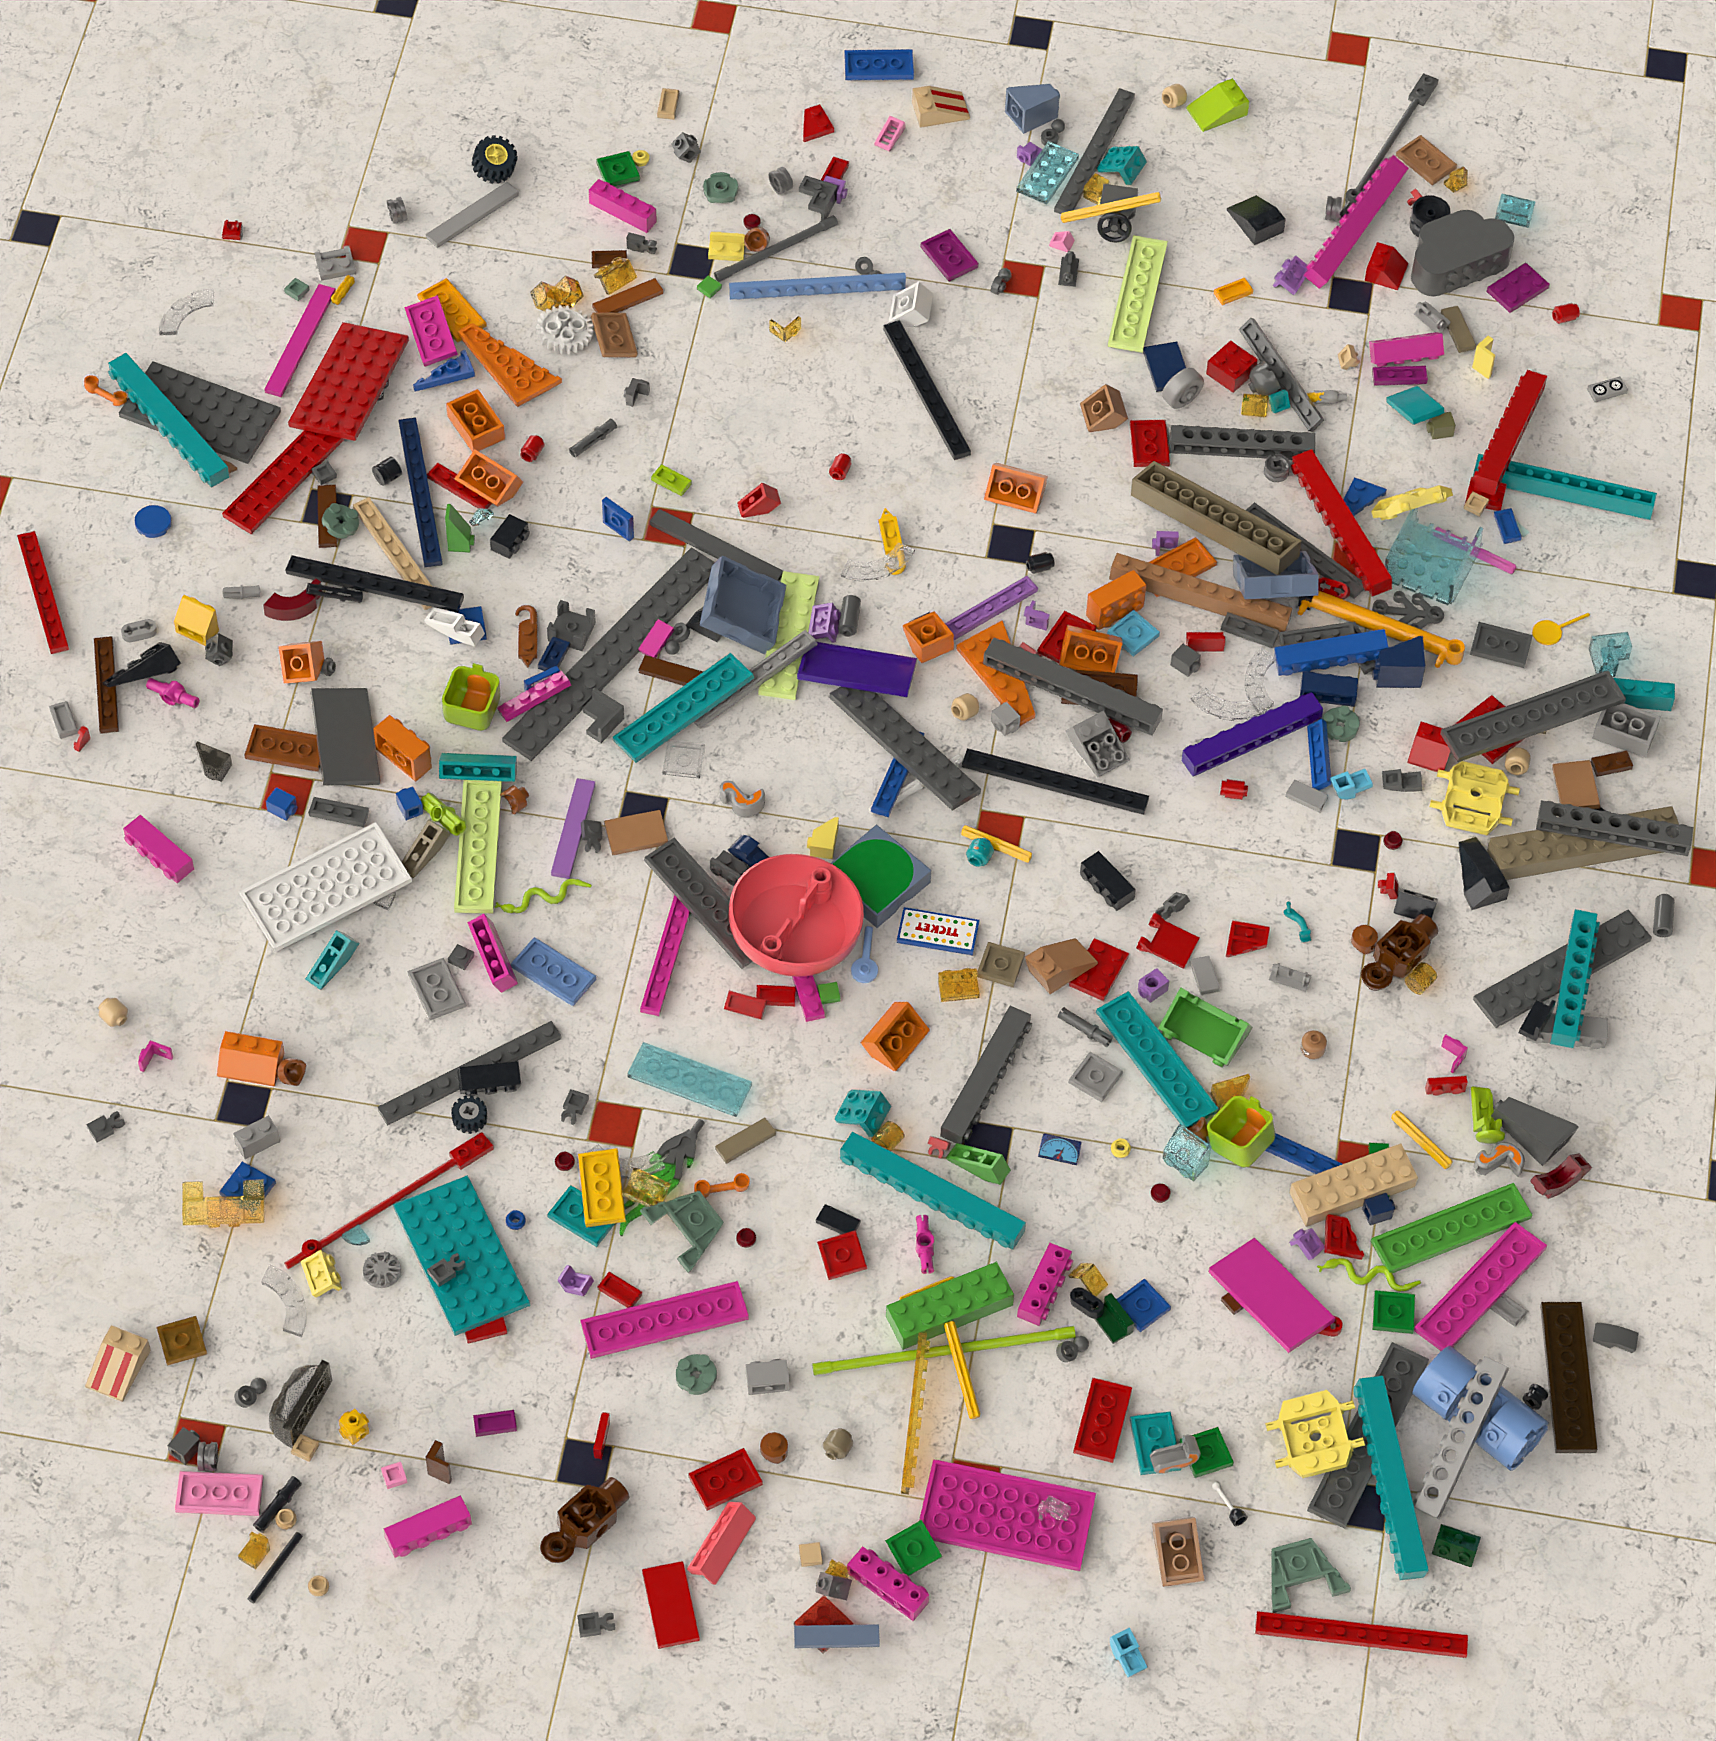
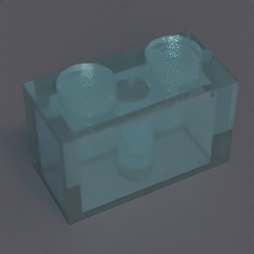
M1501 194L1495 219L1529 228L1535 201Z

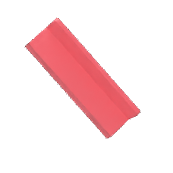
M728 1502L687 1570L691 1574L703 1575L711 1584L716 1585L756 1520V1517L742 1503Z

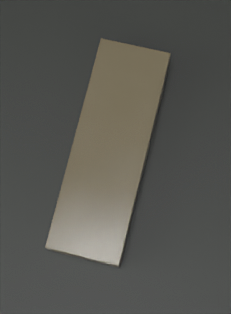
M1453 306L1441 309V314L1451 322L1447 328L1458 352L1475 350L1476 344L1459 307Z
M764 1117L716 1145L715 1150L727 1164L775 1136L776 1131Z

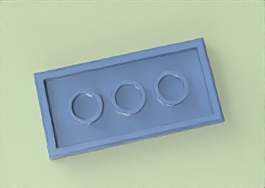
M535 937L511 963V967L571 1006H574L596 981L594 974Z

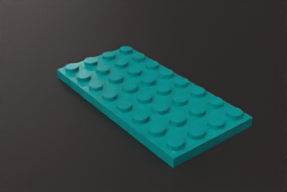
M468 1175L393 1204L398 1219L454 1336L530 1306L528 1297ZM458 1253L460 1259L455 1263L465 1261V1268L460 1271L455 1270L456 1277L439 1287L430 1277L427 1269L443 1258L447 1262L450 1261L451 1256Z

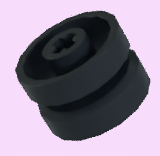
M1434 195L1418 198L1412 207L1409 222L1410 230L1419 238L1422 226L1451 213L1450 206L1445 200Z

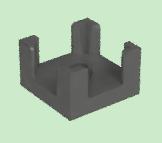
M560 600L557 606V618L554 624L550 622L547 627L548 641L550 642L552 637H556L570 642L569 648L583 651L596 623L595 610L586 608V616L569 611V602Z

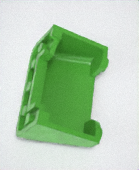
M1181 987L1158 1027L1165 1038L1169 1040L1175 1038L1213 1058L1212 1063L1222 1068L1224 1065H1229L1253 1028L1249 1023L1241 1019L1239 1020L1237 1017L1205 1002Z

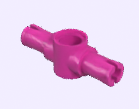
M149 678L146 683L147 689L159 693L162 700L168 705L174 706L176 703H183L195 709L200 703L198 697L186 693L185 688L177 681H171L169 684Z
M918 1215L916 1217V1252L921 1260V1272L927 1274L926 1270L928 1268V1273L931 1274L934 1272L932 1259L934 1256V1237L929 1230V1217L923 1215L922 1221L921 1215ZM921 1243H928L929 1245L923 1246Z

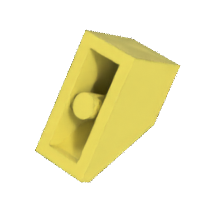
M834 817L813 830L812 837H808L807 841L810 856L833 859L839 828V817Z

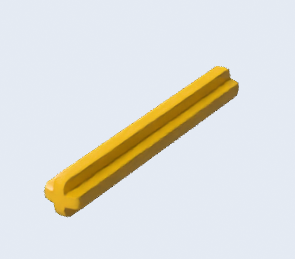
M964 825L962 828V836L972 840L986 838L991 842L994 849L1027 863L1032 858V852L968 825Z
M1397 1110L1392 1114L1391 1119L1444 1169L1452 1165V1159L1401 1111Z

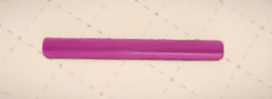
M1436 527L1433 531V537L1509 574H1513L1516 569V564L1440 527Z

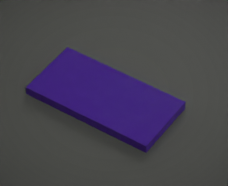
M817 642L816 646L803 654L797 679L908 697L917 658Z

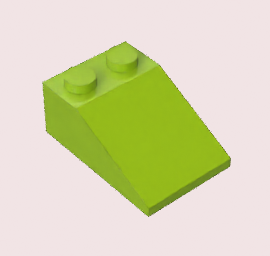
M1232 78L1215 85L1186 106V109L1202 132L1247 116L1249 100Z

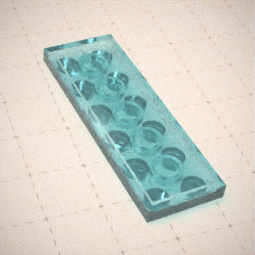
M644 1042L627 1073V1077L734 1117H737L752 1086V1081Z

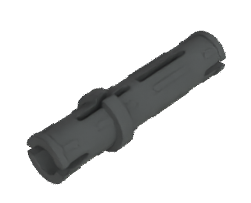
M610 418L600 427H595L592 433L569 448L570 454L576 458L599 440H604L607 434L617 428L616 422Z
M1065 1007L1061 1009L1063 1012H1059V1019L1086 1034L1090 1040L1094 1039L1105 1047L1109 1046L1108 1042H1112L1113 1036L1100 1030L1096 1024H1090Z

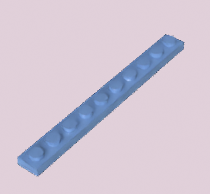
M905 273L734 282L729 283L730 300L904 290L906 287Z

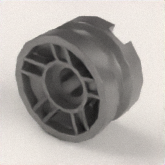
M779 167L777 171L769 172L770 184L777 194H782L785 190L788 191L793 188L792 178L786 168Z
M1327 197L1325 220L1334 219V221H1339L1342 197Z
M397 197L396 200H387V208L389 209V216L393 224L398 223L399 220L406 221L407 213L402 198Z
M1282 454L1268 456L1265 460V477L1269 481L1278 483L1286 480L1290 469L1289 459Z
M199 1442L197 1456L198 1471H205V1469L216 1471L218 1463L217 1442H211L210 1444Z

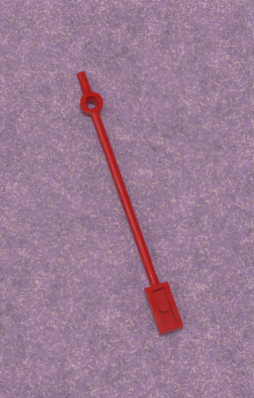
M483 1132L477 1134L450 1151V1160L320 1241L314 1239L305 1241L302 1245V1252L284 1262L286 1268L289 1270L302 1260L322 1250L325 1246L455 1165L462 1170L494 1150L493 1145Z

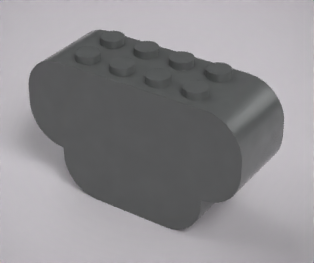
M1460 210L1428 222L1422 226L1419 233L1411 281L1420 293L1435 297L1450 293L1461 287H1466L1491 275H1497L1509 265L1514 244V233L1505 222L1494 218L1484 220L1479 213L1472 210Z

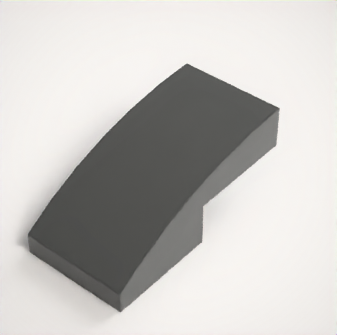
M1401 769L1382 771L1383 789L1401 792L1422 791L1421 771L1402 773Z
M1597 1322L1595 1324L1593 1342L1609 1349L1615 1346L1633 1353L1637 1348L1639 1333L1624 1327Z

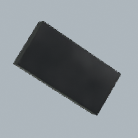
M824 1204L816 1218V1223L839 1234H845L857 1230L861 1220Z

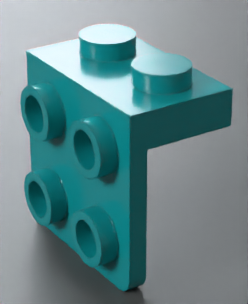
M1114 146L1108 150L1097 170L1098 172H1119L1125 184L1132 185L1147 161L1139 146Z
M850 1090L835 1116V1121L843 1124L860 1125L869 1137H876L892 1106L881 1091Z

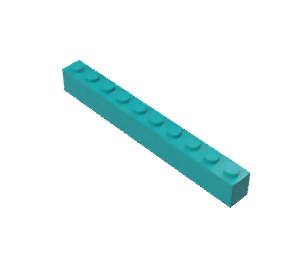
M127 353L108 362V374L111 379L116 380L120 389L128 393L130 400L133 403L136 402L141 413L146 414L150 423L158 427L160 434L163 437H167L172 448H176L179 451L181 458L189 462L191 469L194 472H198L204 483H207L212 488L229 478L228 466Z
M1478 454L1474 473L1479 471L1478 466L1480 460H1483V454ZM1515 461L1510 462L1501 483L1507 484L1506 488L1648 520L1651 519L1657 493Z
M853 1131L840 1149V1159L846 1165H852L863 1174H869L879 1182L892 1186L896 1191L906 1193L913 1200L927 1204L932 1210L940 1211L949 1219L963 1223L966 1228L980 1232L982 1236L997 1241L1002 1247L1014 1250L1025 1232V1221Z
M1383 1376L1359 1378L1353 1388V1392L1359 1403V1417H1362L1363 1435L1367 1437V1453L1372 1459V1474L1376 1476L1377 1480L1376 1492L1381 1498V1513L1385 1515L1386 1519L1385 1531L1390 1536L1389 1548L1395 1558L1394 1570L1399 1575V1580L1424 1578L1429 1569Z

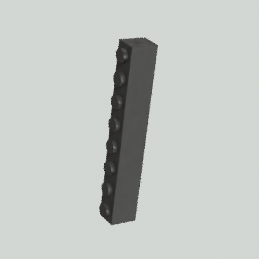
M1011 1005L1009 1006L943 1122L940 1137L962 1145L965 1140H969L973 1131V1125L978 1124L982 1109L985 1110L987 1108L990 1095H994L998 1088L997 1082L999 1079L1004 1078L1007 1071L1006 1066L1008 1063L1011 1064L1013 1062L1015 1050L1021 1048L1024 1034H1028L1031 1030V1014Z

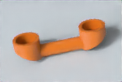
M89 375L84 378V386L88 392L102 396L113 402L114 406H120L127 402L126 392L116 391L111 394L99 387V379L96 376Z
M739 1173L734 1177L733 1182L710 1185L706 1180H699L694 1185V1192L700 1191L705 1198L710 1193L734 1189L738 1192H743L749 1187L750 1179L748 1175Z

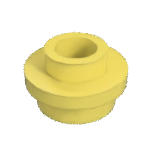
M644 150L635 151L632 155L635 165L645 166L649 161V154Z
M1119 1138L1111 1144V1152L1114 1156L1124 1158L1129 1155L1131 1146L1127 1140Z

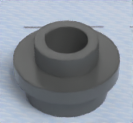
M327 657L324 659L321 673L331 676L335 672L336 664L332 658Z

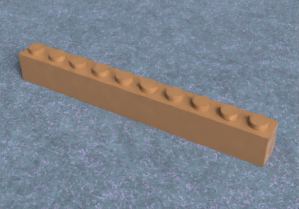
M1116 553L1112 563L1109 580L1113 581L1135 570L1145 582L1147 592L1226 616L1227 612L1277 629L1279 632L1286 631L1293 609L1291 607L1263 598L1244 599L1241 591L1120 553Z

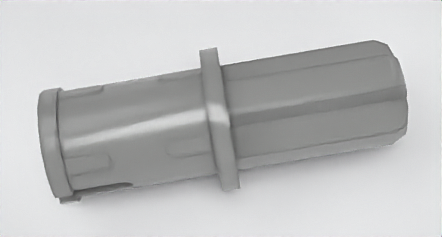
M240 585V587H224L223 597L241 599L244 597H260V586Z

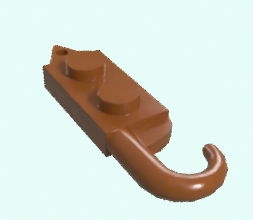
M522 605L517 608L515 615L518 616L521 611L527 610L530 612V619L519 623L518 658L528 668L533 660L537 659V611L533 606Z

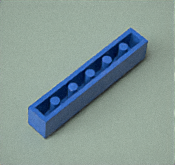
M1385 629L1274 647V657L1278 676H1289L1293 673L1310 672L1316 669L1324 670L1334 666H1346L1352 663H1364L1375 660L1379 656V651L1389 648Z

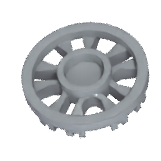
M386 1251L384 1253L376 1254L375 1252V1254H371L365 1260L363 1266L365 1280L376 1288H386L393 1285L401 1275V1265L397 1257ZM379 1257H384L382 1261L378 1260ZM391 1263H396L395 1266H390ZM368 1264L372 1265L373 1268H367ZM391 1275L394 1279L389 1281L387 1277ZM375 1276L378 1278L376 1283L371 1281ZM381 1279H385V1283L381 1284Z

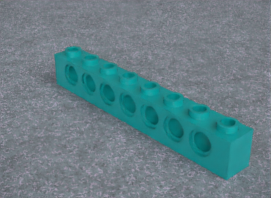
M1574 910L1550 1044L1574 1048L1575 1041L1579 1042L1581 1030H1578V1026H1582L1584 1014H1581V1010H1585L1587 1001L1583 997L1584 994L1587 995L1589 983H1586V979L1591 977L1592 968L1589 967V963L1593 964L1595 955L1591 950L1596 947L1597 937H1594V933H1598L1600 922H1597L1598 914Z

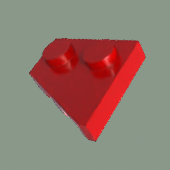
M820 104L804 109L803 142L834 133V127Z
M1232 920L1226 957L1229 958L1266 948L1270 927Z
M1328 1214L1325 1221L1324 1253L1362 1260L1364 1253L1363 1250H1359L1356 1243V1235L1351 1230L1348 1218Z

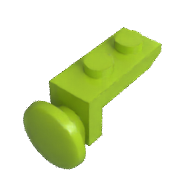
M1472 1086L1473 1132H1478L1475 1135L1476 1140L1485 1144L1503 1141L1505 1133L1500 1131L1502 1120L1497 1119L1494 1121L1491 1117L1494 1112L1491 1090L1489 1088Z

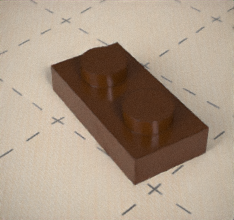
M1627 750L1592 757L1590 761L1596 777L1628 771L1633 768Z

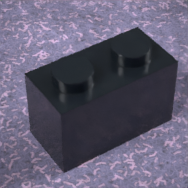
M509 514L490 538L491 550L510 559L513 554L518 552L521 543L529 537L528 522Z

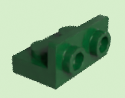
M1441 1524L1432 1555L1472 1567L1481 1537Z

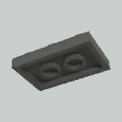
M1478 622L1470 655L1524 668L1533 635Z

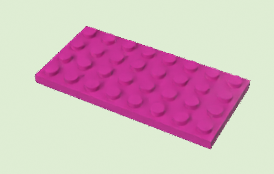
M933 1459L919 1521H923L933 1541L1080 1571L1096 1493Z

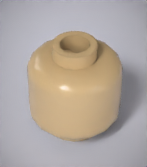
M1180 84L1168 86L1162 92V101L1169 108L1181 106L1187 100V92Z
M969 693L955 698L951 706L952 714L963 721L977 715L979 712L977 698Z
M1520 747L1510 749L1505 759L1506 770L1514 775L1526 773L1530 765L1529 752Z
M106 998L98 1007L99 1017L110 1027L121 1026L127 1020L128 1009L117 998Z

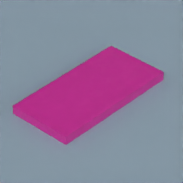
M1256 1238L1251 1239L1209 1267L1208 1272L1288 1353L1335 1321V1317Z

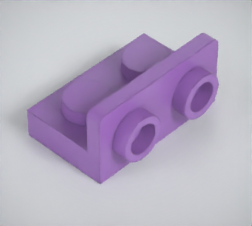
M1296 255L1291 259H1286L1281 266L1283 267L1282 271L1280 270L1275 275V282L1272 286L1276 288L1280 284L1294 295L1306 278L1304 274L1307 271V264Z
M833 602L812 607L808 633L813 638L828 637L832 643L836 642L837 635L839 634L838 625L841 613Z

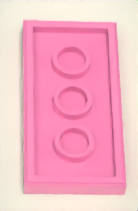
M180 1471L175 1512L259 1516L264 1477L258 1474Z

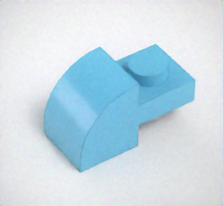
M1366 769L1349 774L1347 771L1330 778L1338 797L1344 800L1353 799L1356 793L1373 787Z
M1130 1627L1110 1637L1112 1652L1115 1659L1119 1660L1127 1677L1147 1668L1138 1649L1140 1646Z

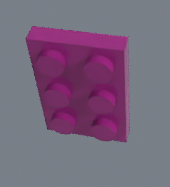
M951 229L937 234L920 244L922 250L949 282L978 268L979 263Z
M1524 263L1488 286L1486 292L1511 313L1549 289L1550 284L1531 266Z

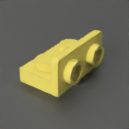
M710 232L708 259L743 260L745 234Z
M319 1250L301 1261L312 1296L317 1298L333 1288L338 1291L342 1289L341 1277L335 1269V1260L331 1254Z

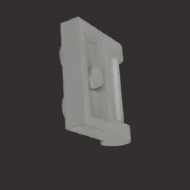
M349 246L320 253V251L314 252L321 281L356 274ZM346 256L345 258L322 262L324 259Z

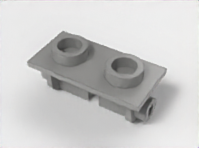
M1419 302L1416 305L1417 311L1414 315L1434 332L1442 333L1451 323L1428 302Z
M1278 963L1273 964L1269 980L1306 992L1312 975H1309L1308 972L1303 973L1281 966Z

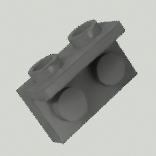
M725 850L716 859L714 857L710 859V870L712 873L723 877L732 886H735L738 879L750 868V866Z

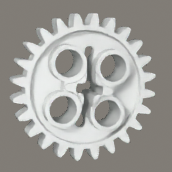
M559 305V309H556V307L552 306V311L546 309V313L541 312V317H538L536 335H538V340H542V345L547 344V349L553 347V352L560 350L562 354L565 350L570 354V350H573L577 353V348L583 350V347H588V343L592 340L594 330L591 319H587V314L582 315V310L575 311L576 307L569 309L568 305L566 308H562Z

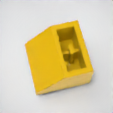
M183 595L174 619L175 631L206 646V641L219 632L216 609L211 605L199 602L194 597Z

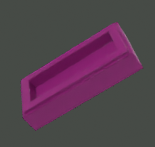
M514 1410L473 1415L476 1437L517 1431Z

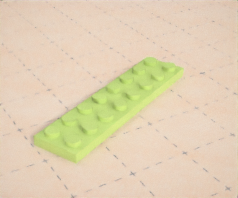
M1133 235L1108 347L1143 353L1168 241Z
M783 571L781 582L786 584L783 606L779 613L775 645L766 652V657L804 630L809 632L819 576ZM802 656L760 685L758 695L795 700L799 684L797 673Z
M464 780L461 819L465 821L466 829L459 836L454 913H493L502 781Z

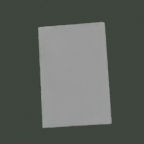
M444 958L407 971L429 1020L466 1007V1003Z

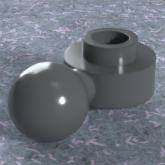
M1061 119L1054 120L1051 124L1052 129H1046L1041 133V142L1044 146L1052 147L1058 143V133L1065 129V123Z
M868 257L857 259L855 268L859 274H882L878 270H873V263ZM862 264H867V269H862Z
M1002 268L999 270L998 276L995 277L992 283L991 293L999 295L1000 292H1004L1006 287L1004 282H1008L1012 277L1009 269Z
M677 623L673 627L674 631L671 635L673 639L665 644V650L668 654H677L680 649L679 642L688 639L690 628L685 623Z
M1078 1336L1073 1342H1062L1057 1346V1357L1065 1363L1076 1359L1078 1352H1084L1088 1349L1089 1341L1084 1336Z
M255 1378L250 1386L245 1385L239 1388L234 1395L236 1403L243 1408L254 1404L257 1399L256 1394H261L266 1390V1381L262 1378Z

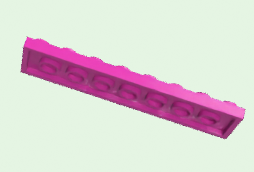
M1514 1222L1414 1327V1331L1440 1351L1447 1346L1454 1347L1546 1250L1547 1245Z
M735 1281L582 1319L580 1323L590 1358L593 1359L749 1320V1315L739 1283Z

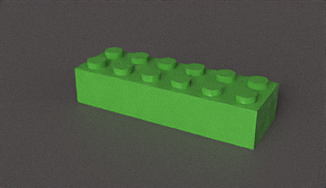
M996 1261L886 1305V1318L902 1350L946 1333L944 1325L947 1322L954 1321L956 1328H959L1013 1306L1014 1293Z

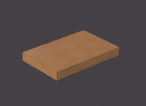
M1419 135L1396 152V156L1432 186L1457 169V164L1422 135Z
M592 313L591 319L602 357H637L638 353L626 313Z
M1590 760L1552 764L1560 804H1571L1591 809L1600 808Z
M660 810L604 821L612 856L659 847L668 842Z

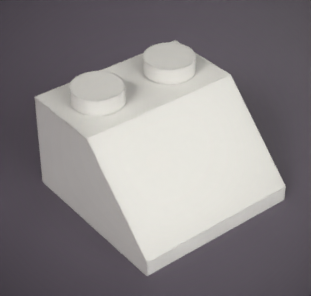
M917 282L894 294L889 323L900 320L904 326L917 327L929 321L933 293L920 282Z

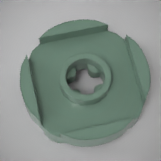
M713 173L710 175V178L704 181V195L710 203L733 202L738 193V182L735 178L730 177L728 173Z
M332 503L323 514L322 524L326 526L327 532L330 535L345 539L356 533L359 527L358 513L347 506Z
M1348 706L1332 708L1323 715V720L1327 723L1329 739L1333 740L1334 738L1339 740V742H1347L1357 735L1360 726L1359 718ZM1337 723H1344V727H1342L1341 725L1337 726Z
M694 1354L678 1362L676 1369L677 1384L682 1390L688 1391L689 1394H704L716 1382V1366L709 1356ZM693 1371H698L702 1373L699 1374V1378L691 1376Z

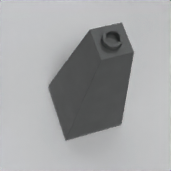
M1508 1097L1504 1102L1502 1100L1497 1102L1493 1107L1495 1111L1491 1115L1494 1120L1501 1119L1502 1128L1542 1166L1570 1141L1579 1128L1570 1121L1511 1097Z

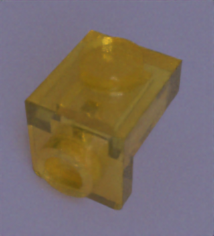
M1463 166L1451 172L1449 178L1444 180V185L1453 193L1466 187L1468 170Z

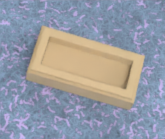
M662 88L657 118L675 119L679 90Z

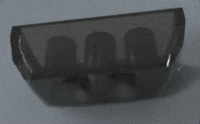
M321 1360L319 1365H304L296 1368L287 1382L284 1383L278 1398L272 1404L269 1413V1427L274 1436L290 1448H293L298 1437L303 1433L332 1383L329 1362Z

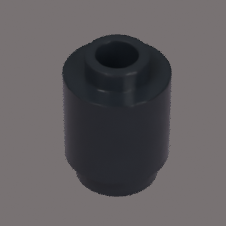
M1047 552L1031 555L1026 561V567L1032 574L1050 570L1055 565L1053 555Z

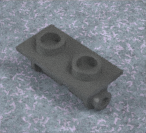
M1068 251L1065 257L1061 259L1058 285L1076 287L1079 259L1076 258L1073 251Z

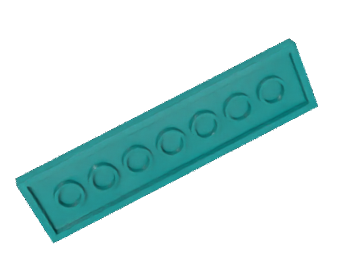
M729 653L614 735L613 741L637 763L753 680V673L733 654Z
M1129 991L1096 1009V1014L1183 1128L1195 1125L1201 1117L1207 1119L1218 1112L1219 1108Z

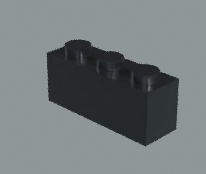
M1099 851L1081 862V877L1092 885L1096 893H1100L1110 907L1118 911L1135 899L1136 889Z
M518 1061L459 1067L457 1071L460 1094H466L467 1097H470V1095L476 1096L478 1092H485L487 1095L495 1094L498 1090H505L506 1093L515 1092L521 1086Z

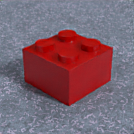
M1230 340L1208 360L1206 374L1234 393L1249 379L1250 372L1257 365L1258 359Z

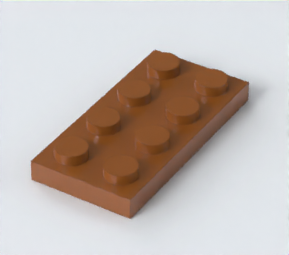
M254 724L244 754L245 759L319 772L320 760L316 735Z

